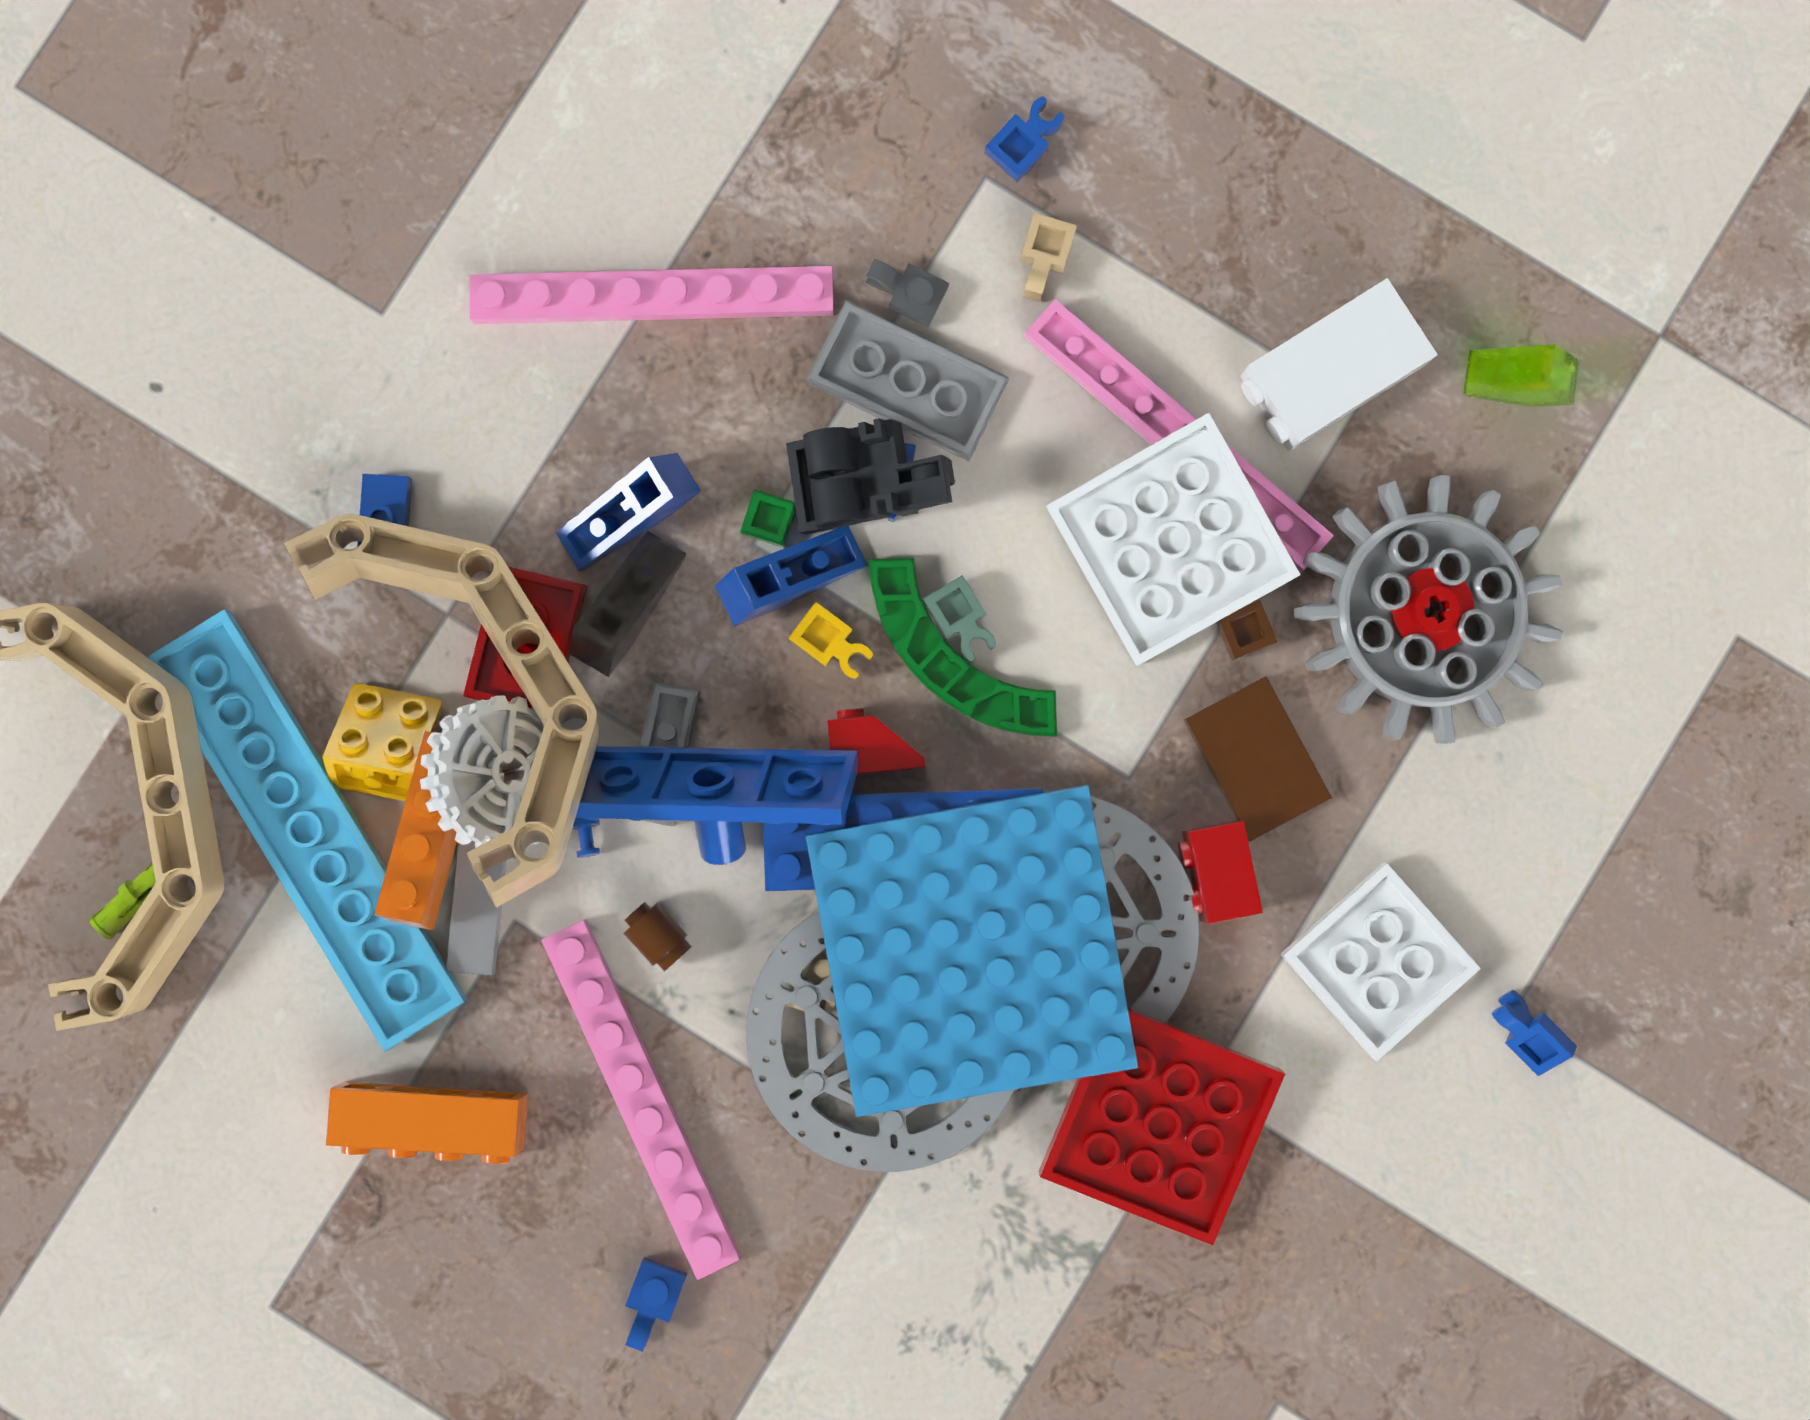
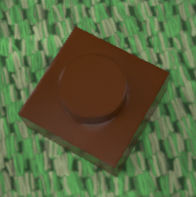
M1260 600L1248 604L1216 622L1232 661L1277 643Z

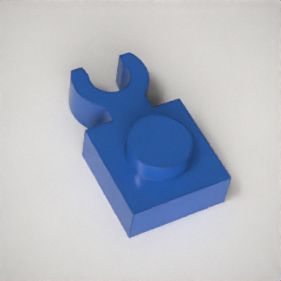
M1044 96L1034 101L1030 109L1029 119L1026 122L1015 114L985 146L984 153L1017 183L1048 151L1049 143L1042 137L1057 133L1063 124L1064 114L1062 112L1058 113L1051 121L1041 119L1039 113L1044 110L1047 99Z

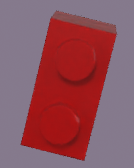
M1232 821L1182 831L1184 841L1178 842V853L1184 870L1190 869L1194 895H1191L1194 911H1198L1200 921L1212 924L1262 914L1263 910L1244 821Z

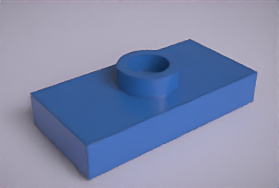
M362 474L360 515L409 527L412 478L399 475ZM358 541L357 547L360 546L362 542Z

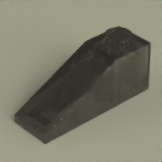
M647 531L574 626L569 655L609 678L640 634L685 560L687 553Z

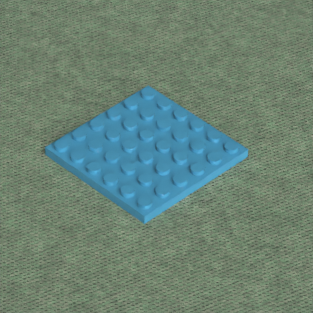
M1088 785L806 835L856 1117L1138 1068Z

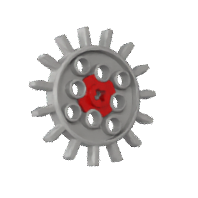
M1439 475L1430 479L1427 491V511L1425 513L1408 515L1402 493L1396 481L1378 486L1379 499L1385 511L1387 523L1373 531H1370L1360 517L1348 507L1338 510L1332 517L1338 527L1354 542L1355 546L1349 552L1343 563L1328 554L1318 552L1306 554L1303 564L1313 571L1335 579L1331 603L1321 604L1313 602L1294 608V618L1309 622L1321 619L1331 620L1332 632L1336 642L1334 647L1316 653L1305 662L1308 671L1330 669L1338 662L1344 660L1357 678L1356 683L1342 696L1336 709L1342 714H1353L1362 707L1372 692L1390 700L1391 704L1384 721L1382 737L1393 740L1401 739L1406 729L1412 706L1430 707L1432 732L1435 743L1440 744L1455 743V726L1452 715V705L1470 700L1478 717L1486 727H1499L1504 724L1505 720L1501 710L1493 700L1488 689L1505 676L1518 688L1526 691H1539L1543 682L1531 670L1523 667L1515 660L1522 647L1524 638L1538 643L1562 639V630L1549 624H1535L1528 621V595L1546 593L1562 585L1560 575L1542 574L1524 580L1517 562L1513 558L1519 551L1530 546L1539 536L1540 531L1538 528L1531 526L1515 531L1503 543L1493 533L1485 528L1486 524L1496 510L1501 494L1494 490L1480 495L1475 501L1468 518L1449 514L1450 476ZM1403 537L1410 539L1415 546V555L1410 562L1404 560L1398 552V544ZM1445 555L1451 557L1456 564V574L1451 580L1445 578L1440 571V562ZM1486 574L1493 576L1497 582V591L1492 598L1486 596L1482 590V579ZM1386 579L1392 581L1398 590L1397 599L1393 604L1386 603L1380 593L1381 585ZM1431 603L1434 611L1426 617L1424 609L1428 608ZM1469 616L1474 617L1480 625V633L1474 641L1469 639L1464 631V623ZM1368 622H1373L1380 630V640L1374 647L1369 646L1363 639V629ZM1411 640L1416 641L1422 651L1421 659L1416 665L1410 664L1405 657V647ZM1453 658L1457 659L1463 668L1462 677L1457 683H1453L1448 678L1446 672L1447 665Z

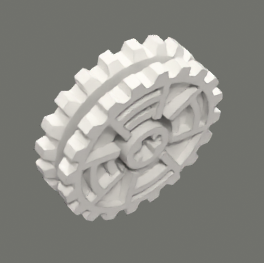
M505 695L491 697L490 700L482 699L459 707L455 716H445L439 722L443 731L441 733H431L427 740V743L432 747L431 754L422 755L420 765L428 769V776L420 779L421 789L429 790L432 798L425 804L429 812L438 811L441 815L438 826L443 831L454 829L456 831L455 841L462 845L468 844L473 840L475 848L513 828L544 728L533 707L531 709L528 708L526 698L518 696L513 698L511 702H508Z

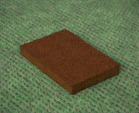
M1267 676L1184 719L1189 732L1237 821H1244L1248 841L1268 833L1332 798Z

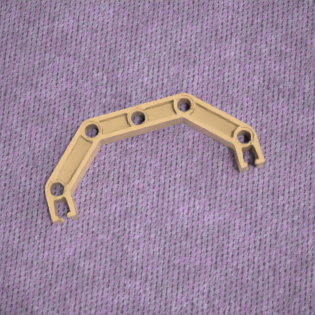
M357 514L338 516L285 542L284 545L299 574L303 576L315 600L358 578L469 603L543 723L544 728L513 828L466 854L479 880L484 883L489 897L496 908L555 874L563 862L599 740L600 728L594 703L502 556L495 548L486 544ZM351 542H362L357 548L344 549ZM326 559L325 561L319 563L311 569H308L307 567L308 565ZM480 571L491 572V575L485 579L472 578L473 575ZM533 643L538 645V648L532 653L521 654L517 652V649L524 644ZM571 718H581L586 721L585 725L577 730H567L562 727ZM534 842H543L549 846L547 852L538 858L527 857L524 855V851ZM514 858L517 860L518 867L495 882L485 872V870L508 859Z
M36 603L0 610V628H7L8 633L19 632V623H22V631L25 636L23 643L14 646H2L0 641V661H22L44 656L127 716L156 884L96 974L74 977L48 984L50 998L71 993V996L83 994V989L87 991L90 1013H87V1009L66 1014V1010L55 1012L56 1031L110 1022L143 1011L151 1003L221 898L224 891V875L194 705L189 689L173 675L81 609L71 605ZM56 619L58 623V630L56 632V635L54 636L52 631V625L54 620ZM158 693L163 698V706L160 711L155 706V698ZM174 784L179 790L177 804L171 797V789ZM189 876L196 885L194 896L191 895L187 888ZM117 986L123 993L122 1003L116 995Z

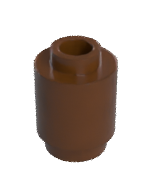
M644 902L624 920L630 928L623 934L652 966L657 963L664 972L692 947L685 939L688 934L659 902L652 908Z

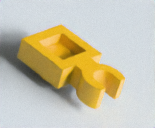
M817 602L814 603L788 638L825 667L835 657L839 660L842 672L854 680H857L859 674L850 668V657L854 654H862L870 661L874 657L872 651L867 646L859 643H848L846 640L853 632V629Z

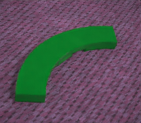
M914 558L868 559L872 592L884 630L907 668L930 692L956 711L984 725L1029 736L1057 737L1056 690H1036L1019 687L992 678L973 667L942 638L933 625L919 592Z

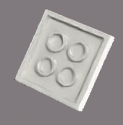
M1382 863L1280 954L1375 1061L1380 1060L1481 969L1388 863Z

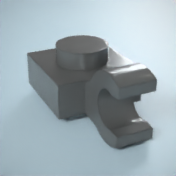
M874 259L867 273L868 278L866 280L867 284L893 295L889 303V309L928 328L950 284L911 264H908L904 274L901 275L893 267L877 259Z

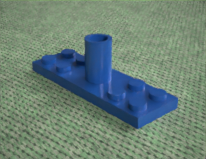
M596 746L576 818L588 820L694 821L702 859L709 864L725 865L740 859L746 851L742 822L770 824L804 823L816 825L843 824L859 768L857 751Z

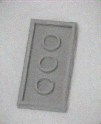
M845 300L806 379L808 385L877 418L896 420L902 423V430L967 461H970L1009 381V377L848 300Z

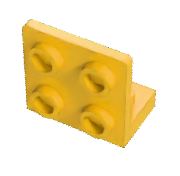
M361 683L353 684L322 756L328 778L340 789L406 801L424 732H434L443 709L442 701L437 698Z

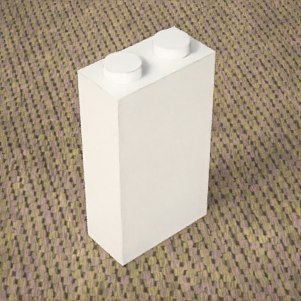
M1386 278L1249 364L1240 375L1243 380L1241 388L1248 401L1253 406L1259 405L1268 419L1266 427L1272 438L1280 445L1284 443L1288 451H1291L1418 371L1438 354L1389 279Z

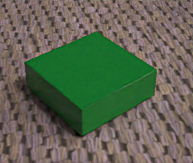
M754 489L740 530L741 535L785 548L796 514L795 502Z

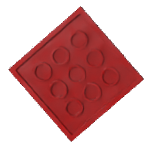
M1128 1008L1138 1068L1083 1077L1076 1080L1038 1171L1039 1176L1213 1246L1283 1082L1285 1073L1280 1068Z

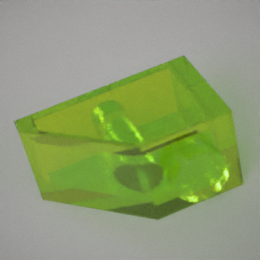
M1556 344L1469 350L1463 395L1527 407L1573 405L1580 360Z

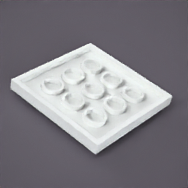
M1210 413L1203 415L1046 506L1136 666L1300 576L1298 569Z

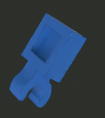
M1513 989L1499 997L1498 1002L1502 1006L1492 1012V1016L1502 1027L1510 1031L1505 1044L1537 1076L1573 1057L1577 1045L1544 1012L1532 1018L1525 1000Z
M645 1257L643 1258L625 1305L638 1311L627 1338L626 1346L643 1352L656 1318L666 1322L670 1321L688 1273Z

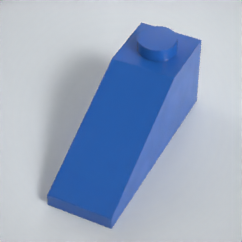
M678 453L648 457L557 531L556 535L578 570L582 571L671 516L698 495L701 490Z
M845 526L734 567L715 585V588L735 627L773 612L866 567L867 563L849 526Z

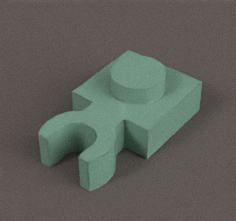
M963 575L923 598V602L945 638L948 639L957 633L962 639L960 644L961 653L967 661L971 663L976 659L974 653L970 650V642L975 638L983 639L990 650L996 647L994 636L988 630L979 628L976 623L985 617L986 613Z

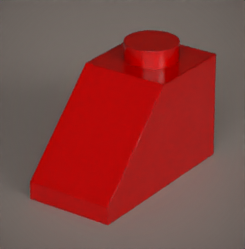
M864 708L836 711L837 719L827 720L830 750L857 751L859 760L857 775L925 768V758L875 716H865Z

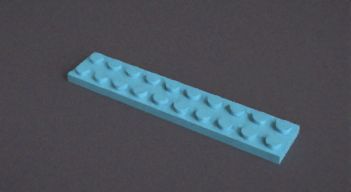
M225 609L149 655L147 658L173 675L189 689L193 700L202 753L383 1051L386 1052L467 1002L466 995L452 972H448L444 959L425 929L389 922L374 914L387 866L340 789L328 778L322 759L232 612Z

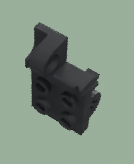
M878 418L873 420L874 425L861 422L858 423V427L849 429L845 427H829L807 432L803 435L802 440L786 443L799 533L808 535L890 517V513L908 516L917 514L918 510L951 503L950 486L955 484L952 460L944 455H938L907 462L902 423L893 419L883 420Z

